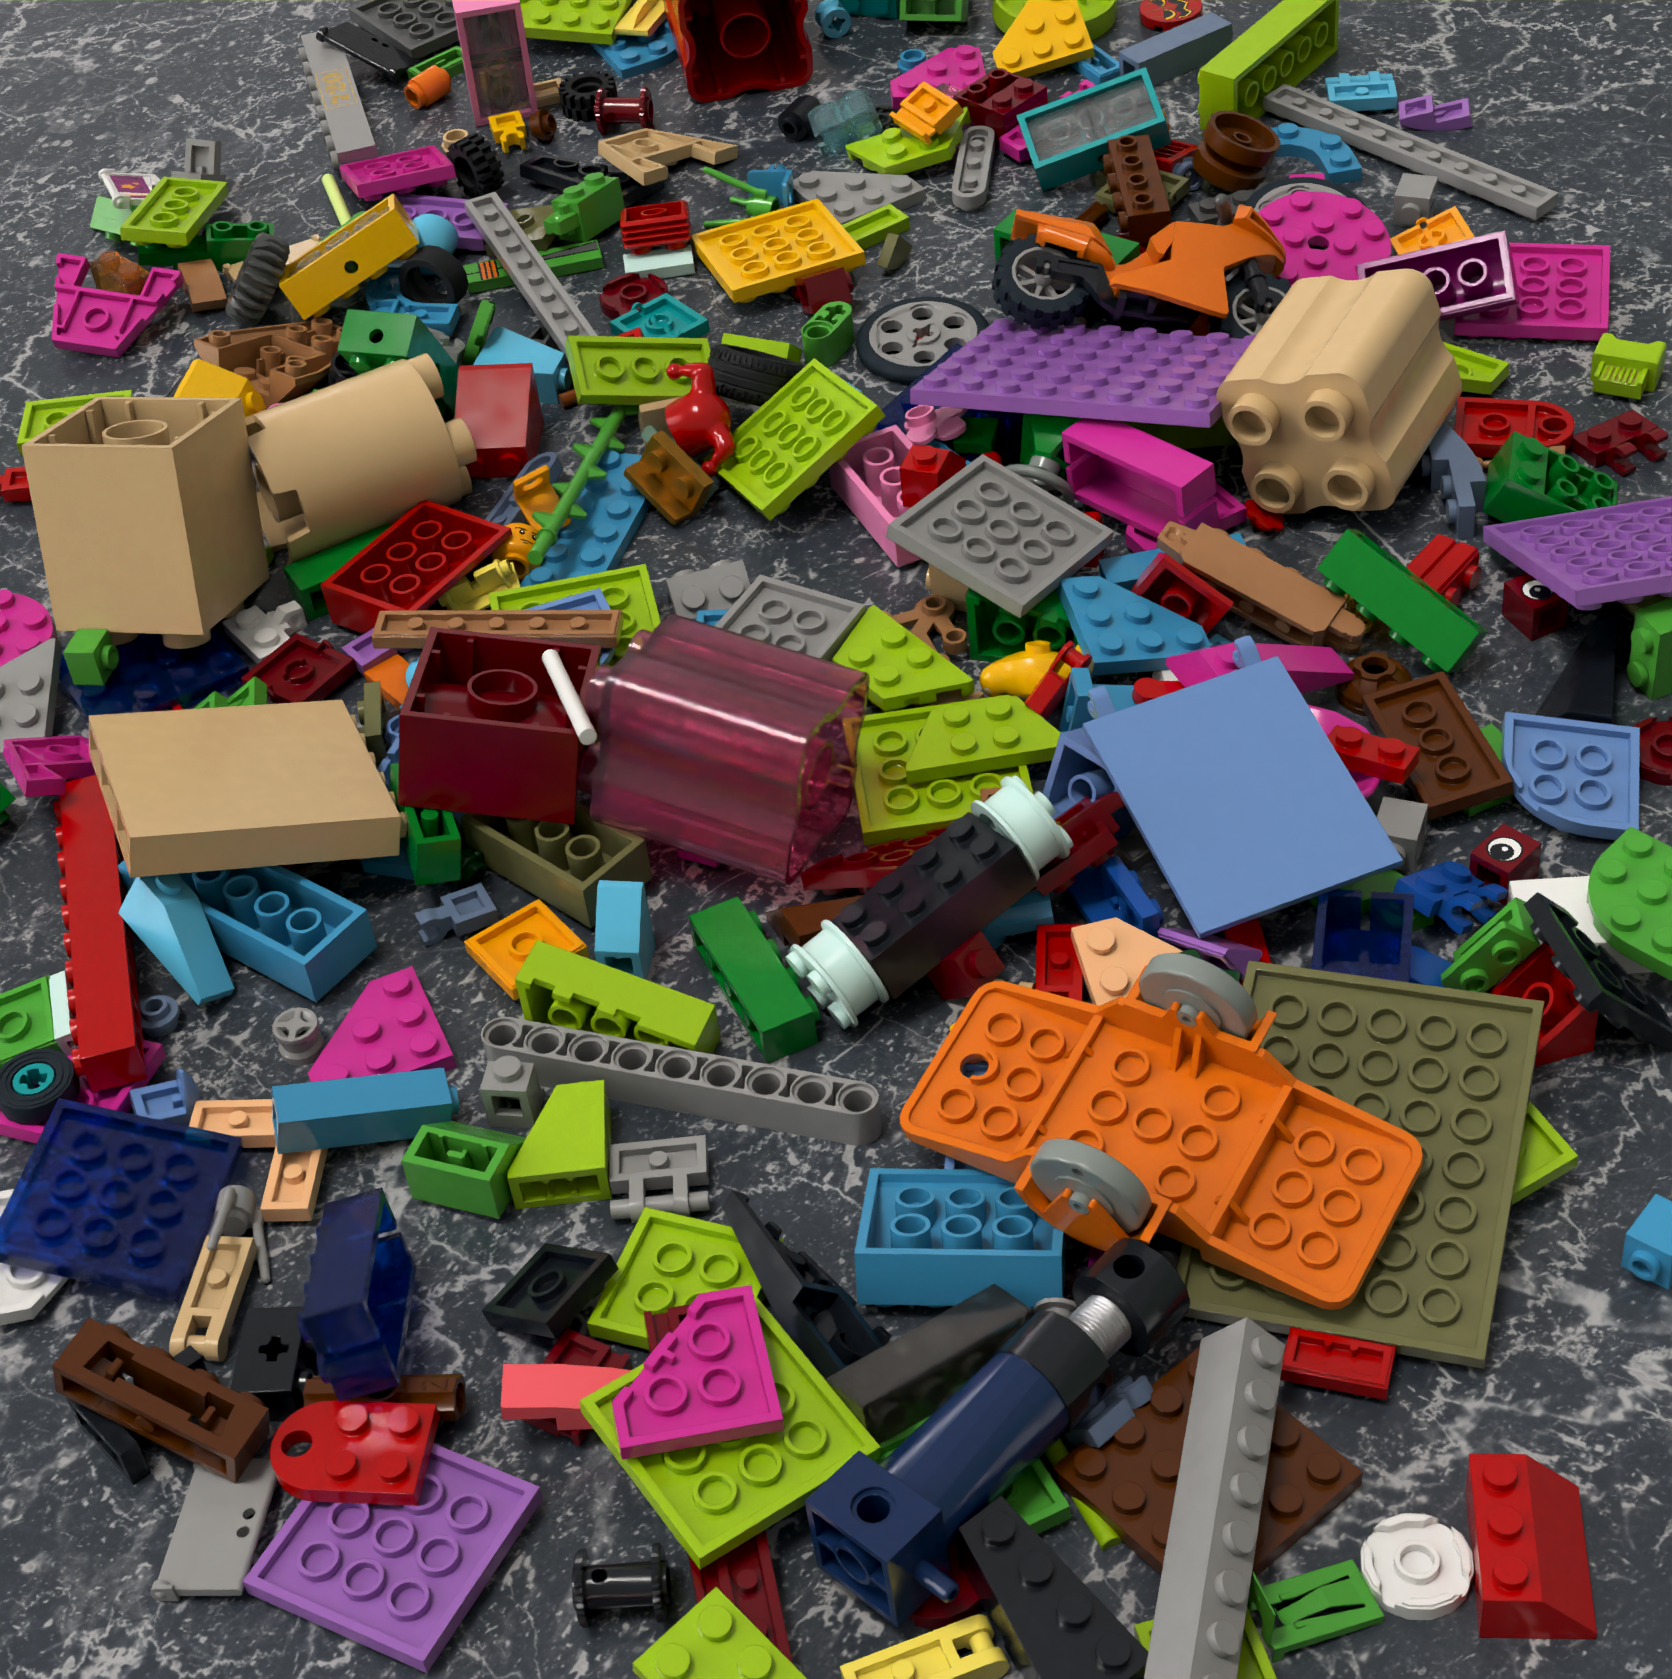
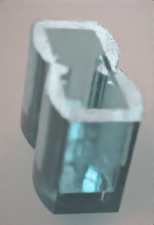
M866 88L851 91L841 97L838 102L821 104L807 114L822 155L839 153L846 149L845 145L876 136L883 131L875 104L869 90Z

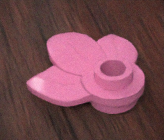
M915 406L905 413L906 421L904 428L907 433L906 436L914 445L919 446L929 444L934 438L941 441L955 439L967 430L966 422L959 417L967 412L968 409L941 407L935 410L934 406Z

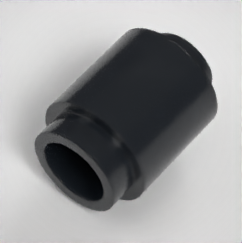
M811 95L797 97L778 117V126L781 132L787 138L794 141L803 139L820 122L823 112L821 103Z

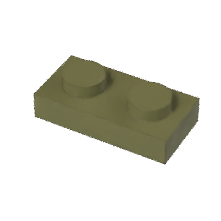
M377 681L364 683V700L357 701L360 724L364 725V727L358 728V732L364 733L367 750L374 753L376 767H379L388 752V745L384 737L388 721L381 683Z

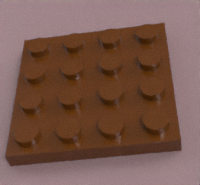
M1200 1346L1152 1385L1154 1391L1151 1394V1400L1137 1409H1132L1136 1416L1127 1421L1101 1447L1092 1448L1082 1442L1052 1467V1479L1071 1497L1080 1500L1100 1516L1117 1533L1122 1542L1160 1575L1162 1574ZM1278 1403L1276 1404L1252 1569L1256 1577L1362 1485L1363 1472Z

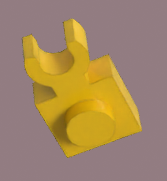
M519 110L488 117L495 143H501L504 153H509V146L520 145L522 150L526 149L525 137H527V133Z

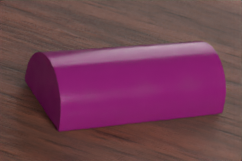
M1505 230L1357 264L1359 280L1368 278L1377 271L1414 269L1423 273L1431 281L1441 311L1439 322L1519 303L1515 267Z

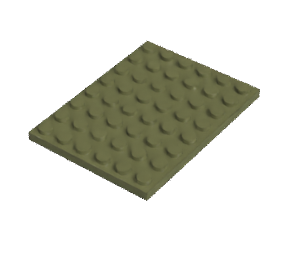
M1248 960L1243 987L1254 1001L1258 1014L1257 1020L1263 1018L1268 1010L1277 1013V1017L1260 1047L1268 1050L1298 1080L1413 1135L1421 1145L1423 1165L1359 1292L1349 1305L1336 1310L1319 1308L1202 1260L1199 1249L1183 1243L1177 1272L1187 1287L1191 1302L1189 1311L1184 1317L1229 1325L1248 1317L1269 1332L1289 1335L1290 1327L1395 1346L1396 1354L1485 1369L1544 1014V1001Z

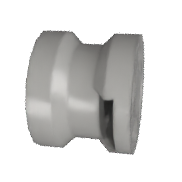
M298 1007L286 1010L276 1017L272 1024L274 1038L279 1043L278 1050L280 1056L289 1065H308L316 1061L325 1048V1040L319 1030L318 1018L308 1008Z

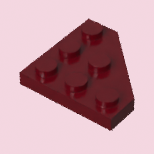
M948 827L926 831L927 835L909 839L904 843L901 838L869 846L866 852L856 853L846 858H843L842 854L825 858L800 873L804 890L822 889L825 895L841 893L849 888H859L860 893H867L876 886L881 878L891 874L910 859L916 850L929 844Z

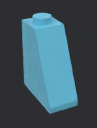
M503 327L494 328L473 364L532 363L540 403L559 404L558 395L569 390L572 384V375L570 368H567L565 353Z

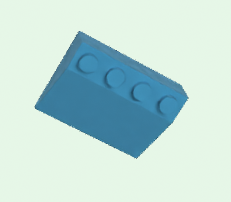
M870 1168L854 1252L857 1301L860 1305H876L879 1307L920 1305L931 1308L977 1306L982 1309L996 1307H1028L1034 1309L1035 1304L1044 1298H1064L1067 1235L1037 1215L1019 1197L1014 1189L1015 1183L983 1170Z

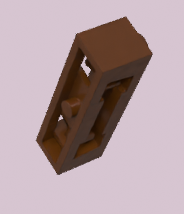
M88 1318L52 1365L56 1392L235 1484L270 1434L269 1409L265 1407L258 1397L248 1392L237 1393L221 1385L218 1379L211 1373L203 1369L192 1370L176 1362L170 1353L160 1347L151 1346L148 1348L132 1340L126 1331L114 1324L103 1325ZM123 1373L133 1378V1384L125 1381ZM192 1415L200 1418L199 1422L202 1427L191 1422Z

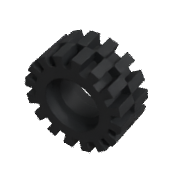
M589 70L583 71L584 74L579 75L577 72L573 74V78L569 76L564 78L565 82L561 81L560 87H558L563 115H566V118H573V121L578 122L580 119H583V122H589V119L592 118L596 121L594 105L596 92L599 88L606 90L608 98L618 97L614 77L612 75L609 76L607 72L600 74L599 70H594L593 73H589Z
M478 133L470 134L448 147L449 152H447V157L454 164L455 174L458 179L457 185L459 187L463 186V192L466 195L470 194L472 199L492 193L504 184L502 178L504 171L499 168L502 164L495 157L498 155L495 150L492 151L490 149V142H485L482 135L478 136Z

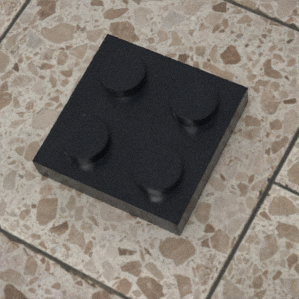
M545 1243L487 1304L482 1312L491 1326L556 1338L572 1325L573 1319L585 1305L603 1291L605 1283L619 1268L610 1253Z

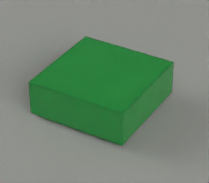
M962 417L961 419L966 422L967 430L954 439L955 452L983 454L994 451L1001 429L999 419Z

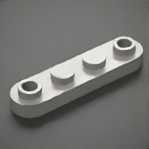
M978 125L965 129L960 141L952 183V202L964 211L978 209L987 199L995 151V132L988 126Z

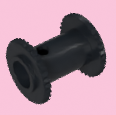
M653 1543L651 1561L590 1565L586 1548L579 1549L575 1554L574 1567L572 1569V1599L580 1626L582 1628H590L592 1610L654 1606L657 1622H665L668 1618L669 1604L671 1603V1575L663 1545Z

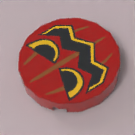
M1143 0L1139 6L1141 23L1151 30H1155V26L1162 27L1163 32L1203 15L1201 0Z

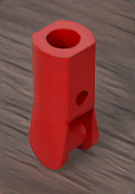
M1068 641L1061 648L1047 672L1024 703L1039 715L1048 719L1066 695L1070 674L1067 678H1064L1058 673L1064 663L1071 668H1088L1093 657L1090 654H1081L1075 649V643Z

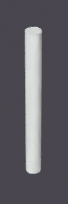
M553 649L546 650L542 655L545 668L580 742L584 745H590L596 741L597 733L558 652Z

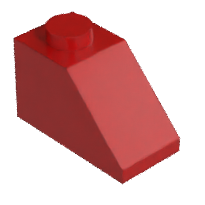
M912 445L899 468L903 506L910 508L962 470L966 466V459L951 450L934 448L928 445Z

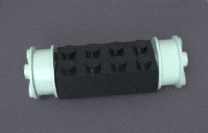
M1005 776L1000 782L1001 789L985 802L975 800L971 803L972 813L968 812L963 817L953 821L944 832L926 846L916 850L912 857L891 874L881 878L876 886L857 901L843 908L840 914L833 920H823L821 922L822 931L802 947L793 944L790 947L791 953L785 958L799 977L802 979L806 977L811 984L806 988V991L817 1006L822 1010L827 1007L831 1016L843 1029H846L848 1026L856 1027L859 1014L877 1000L886 1003L889 1000V995L896 999L936 967L942 959L1038 885L1036 881L1040 878V869L1055 857L1060 859L1068 857L1070 854L1069 849L1074 846L1073 841L1067 832L1056 824L1051 817L1056 811L1044 794L1038 791L1033 795L1018 776Z

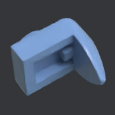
M183 1069L176 1070V1080L130 1090L131 1105L141 1136L189 1126L195 1102L201 1101L197 1084Z

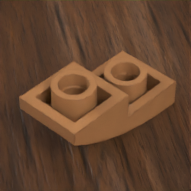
M211 258L177 263L178 271L182 272L185 279L182 285L185 294H188L192 312L226 307L227 298Z

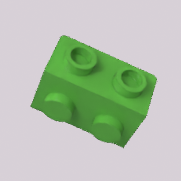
M1515 897L1454 951L1455 962L1440 975L1442 984L1453 989L1486 993L1540 946L1539 938L1530 927L1534 921L1523 905L1526 902Z

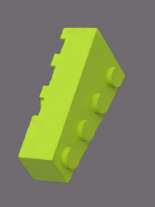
M536 940L515 977L525 1020L709 1054L713 1053L721 1037L714 1004Z

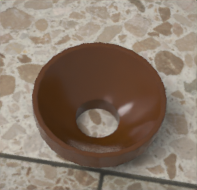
M1373 651L1370 654L1358 656L1346 663L1355 674L1353 680L1335 685V696L1345 709L1358 715L1367 716L1363 710L1362 696L1412 681V676L1409 670L1399 661L1389 657L1386 653ZM1378 668L1385 669L1386 671L1379 674H1371L1363 669Z

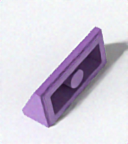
M1160 927L1157 932L1158 937L1162 941L1182 951L1196 949L1202 960L1220 969L1239 971L1240 979L1242 980L1245 978L1248 960L1258 962L1263 953L1259 949L1215 935L1199 939L1194 929Z

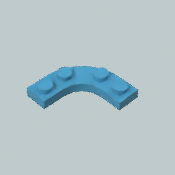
M1283 123L1278 127L1271 128L1278 135L1281 142L1275 157L1291 156L1308 160L1315 164L1321 173H1324L1325 180L1336 184L1362 180V167L1359 161L1339 135L1311 128L1298 127L1294 123Z
M388 264V270L377 279L369 280L365 292L369 311L414 314L421 319L426 327L444 332L446 335H452L461 316L459 305L420 303L405 298L398 279L399 270L403 264Z

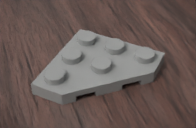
M813 171L803 173L799 178L793 180L795 200L798 203L818 198L841 225L888 204L902 211L926 201L925 188L908 175Z

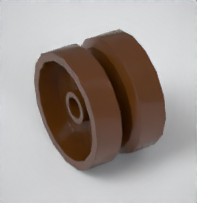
M1218 111L1213 113L1203 133L1204 139L1200 141L1192 164L1202 178L1224 190L1231 192L1255 190L1260 183L1264 182L1269 171L1268 165L1272 164L1281 142L1278 135L1258 119L1234 111Z

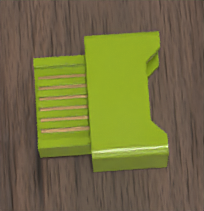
M1603 333L1592 356L1590 380L1593 382L1592 392L1641 399L1644 391H1655L1664 370L1667 344L1661 341L1645 344L1621 340L1611 333Z

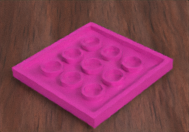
M1509 242L1517 279L1519 303L1455 318L1454 335L1469 338L1486 336L1503 337L1506 339L1541 338L1547 341L1556 339L1580 340L1583 342L1599 341L1603 333H1608L1611 245Z

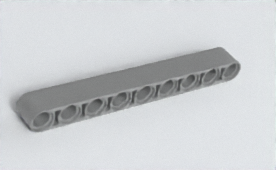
M513 1017L495 1018L486 1023L481 1031L487 1061H496L502 1056L511 1055L517 1057L520 1062L534 1063L539 1084L543 1087L554 1089L556 1085L604 1080L608 1099L854 1146L872 1144L882 1134L883 1124L879 1094L875 1087L866 1082Z

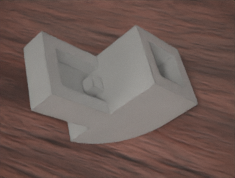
M186 138L185 171H171V177L226 182V175L220 174L222 142Z

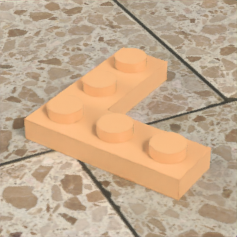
M272 1099L196 1101L186 1134L190 1149L275 1147L260 1207L264 1222L312 1221L328 1148L278 1154L271 1118Z

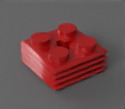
M680 200L623 208L620 214L623 248L631 250V253L635 255L649 253L652 251L651 247L665 245L667 250L684 248L686 246L685 242H689L691 239L688 202Z

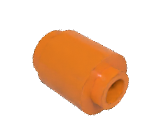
M436 65L430 66L410 79L407 86L404 87V95L407 101L416 109H420L423 106L429 107L450 93V75L443 68H439Z

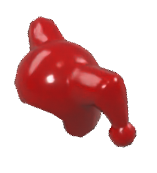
M698 362L680 366L677 363H672L666 369L667 376L672 380H677L681 376L692 379V386L688 394L666 406L665 418L668 428L677 445L689 457L696 456L708 449H715L711 459L703 462L701 465V469L709 477L714 476L717 473L718 466L735 453L734 439L730 431L732 419L729 407L722 398L716 395L714 373L709 364Z

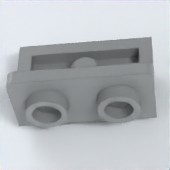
M726 559L713 563L708 569L696 572L686 569L673 574L671 578L666 579V596L671 601L678 627L682 628L696 623L698 610L730 609L751 584L743 560L732 562V560Z

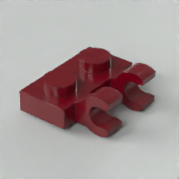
M1632 409L1574 435L1570 450L1595 467L1606 463L1618 475L1624 476L1636 470V466L1630 463L1627 457L1636 454L1637 450L1652 462L1666 457L1667 452L1661 449L1658 443L1667 440L1669 435L1659 428L1658 425Z

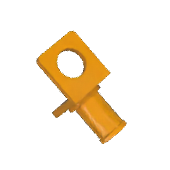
M547 465L513 482V498L529 525L538 531L543 527L532 518L533 512L552 513L560 500L550 483V469ZM571 518L566 519L562 528L571 524Z

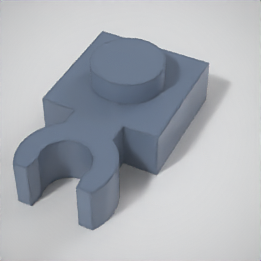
M1126 1375L1113 1385L1112 1391L1078 1425L1064 1435L1069 1445L1078 1446L1084 1442L1092 1448L1101 1447L1127 1421L1136 1416L1132 1409H1137L1151 1400V1394L1154 1389L1147 1377L1141 1376L1134 1382L1130 1375Z

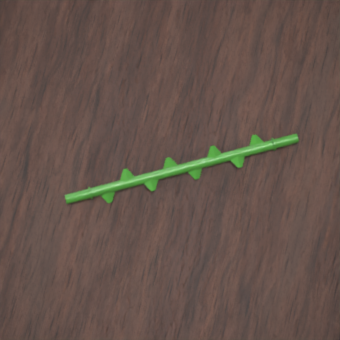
M614 405L609 416L591 418L590 424L599 428L600 431L592 445L574 443L572 449L583 460L570 482L552 484L555 492L561 495L553 512L534 511L532 514V518L543 528L537 532L536 541L527 555L530 563L534 565L542 563L550 547L556 544L557 535L567 518L585 520L587 513L576 502L589 480L607 478V472L598 468L597 465L606 450L623 452L625 445L614 435L626 415L638 414L639 405Z

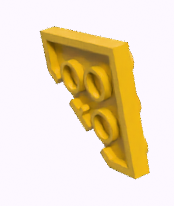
M1028 0L992 52L996 68L1006 69L1008 72L1023 78L1095 56L1094 47L1077 0Z

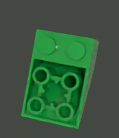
M1513 431L1489 463L1483 512L1506 523L1613 506L1617 504L1618 482L1604 472H1596L1578 463L1573 457L1560 454L1542 445L1535 438L1526 437Z

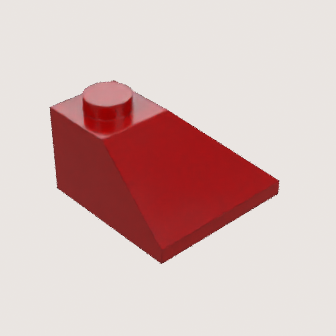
M1161 552L1140 574L1131 589V592L1201 625L1206 634L1229 611L1234 603L1169 555Z

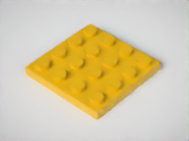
M818 198L691 235L690 239L693 250L734 303L751 302L757 296L771 292H784L791 286L796 285L794 278L830 267H844V271L849 273L855 267L866 264L863 249Z

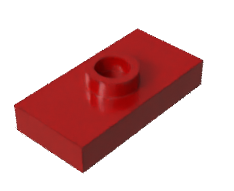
M1290 1327L1283 1356L1280 1380L1387 1400L1396 1357V1347Z

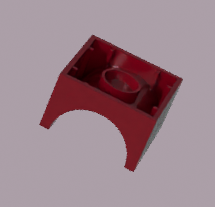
M430 627L399 714L398 805L574 825L584 744L580 742L545 668L542 655L549 649L558 652L596 731L601 646Z

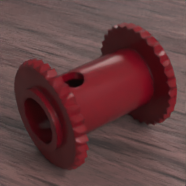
M642 87L640 97L608 98L606 90L599 88L596 92L594 105L598 131L601 134H606L609 124L640 123L642 129H651L654 108L650 90L647 87Z

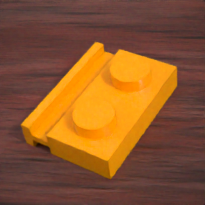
M923 81L900 103L902 108L897 113L892 111L889 116L895 124L927 145H930L932 143L930 138L935 133L940 135L944 130L950 128L964 111L957 101Z

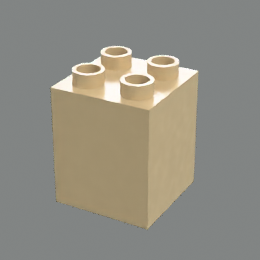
M95 397L21 446L56 631L108 629L114 646L135 640L139 633L161 634L163 645L168 648H192L208 642L211 639L210 629L224 618L233 617L238 612L244 610L243 601L269 579L242 398Z

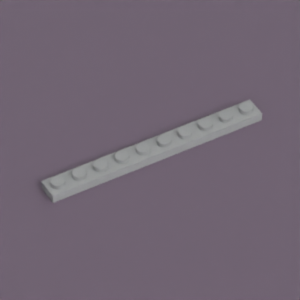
M1283 84L1263 97V109L1276 114L1280 118L1291 120L1305 128L1339 135L1342 141L1355 146L1358 150L1367 151L1382 157L1385 161L1394 162L1416 173L1438 176V182L1451 185L1465 191L1469 195H1475L1490 201L1496 206L1515 211L1526 218L1537 220L1558 205L1559 193L1287 84Z
M492 192L464 201L466 214L561 352L565 353L566 359L568 360L565 342L568 335L598 336L497 193Z

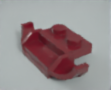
M1117 791L1104 795L1093 803L1087 796L1054 819L1056 824L1061 826L1070 836L1074 846L1069 849L1070 854L1065 859L1055 857L1039 870L1040 878L1036 881L1038 885L1031 891L1037 888L1043 897L1050 892L1054 894L1061 893L1076 881L1075 875L1088 865L1092 868L1097 867L1113 855L1114 851L1112 848L1119 844L1114 833L1121 828L1111 813L1125 806Z

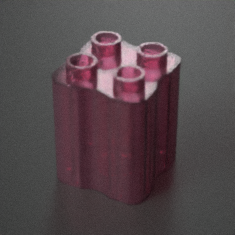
M676 614L669 615L653 632L644 629L639 630L631 640L626 655L614 666L600 665L592 675L587 688L585 711L588 715L599 718L598 731L600 742L595 741L592 743L582 759L578 774V788L581 792L592 795L591 819L600 824L786 885H791L807 867L810 858L818 846L824 841L830 840L841 827L849 812L858 766L857 748L867 706L870 685L869 674Z

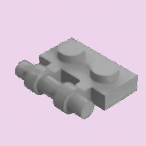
M706 1135L610 1144L609 1183L612 1194L629 1193V1199L610 1200L612 1220L631 1218L632 1223H637L645 1207L691 1217V1212L710 1210L709 1191L690 1192V1186L709 1185ZM673 1188V1194L646 1197V1191Z

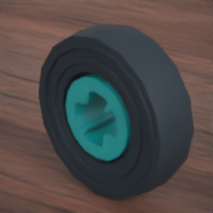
M34 1049L21 1053L7 1061L0 1069V1111L8 1120L18 1124H40L55 1119L70 1108L76 1101L80 1090L79 1077L76 1074L73 1062L65 1053L54 1049Z

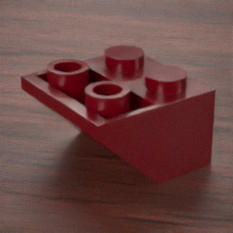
M995 68L989 71L988 74L954 95V100L959 103L961 108H968L971 119L970 126L982 125L992 128L995 132V146L999 148V138L1019 125L1016 115L1048 104L1047 86L1034 82L1030 78L1015 75L1002 68Z

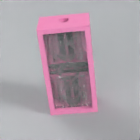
M452 0L476 127L488 125V117L512 111L519 110L522 118H528L530 115L535 114L538 108L520 0Z

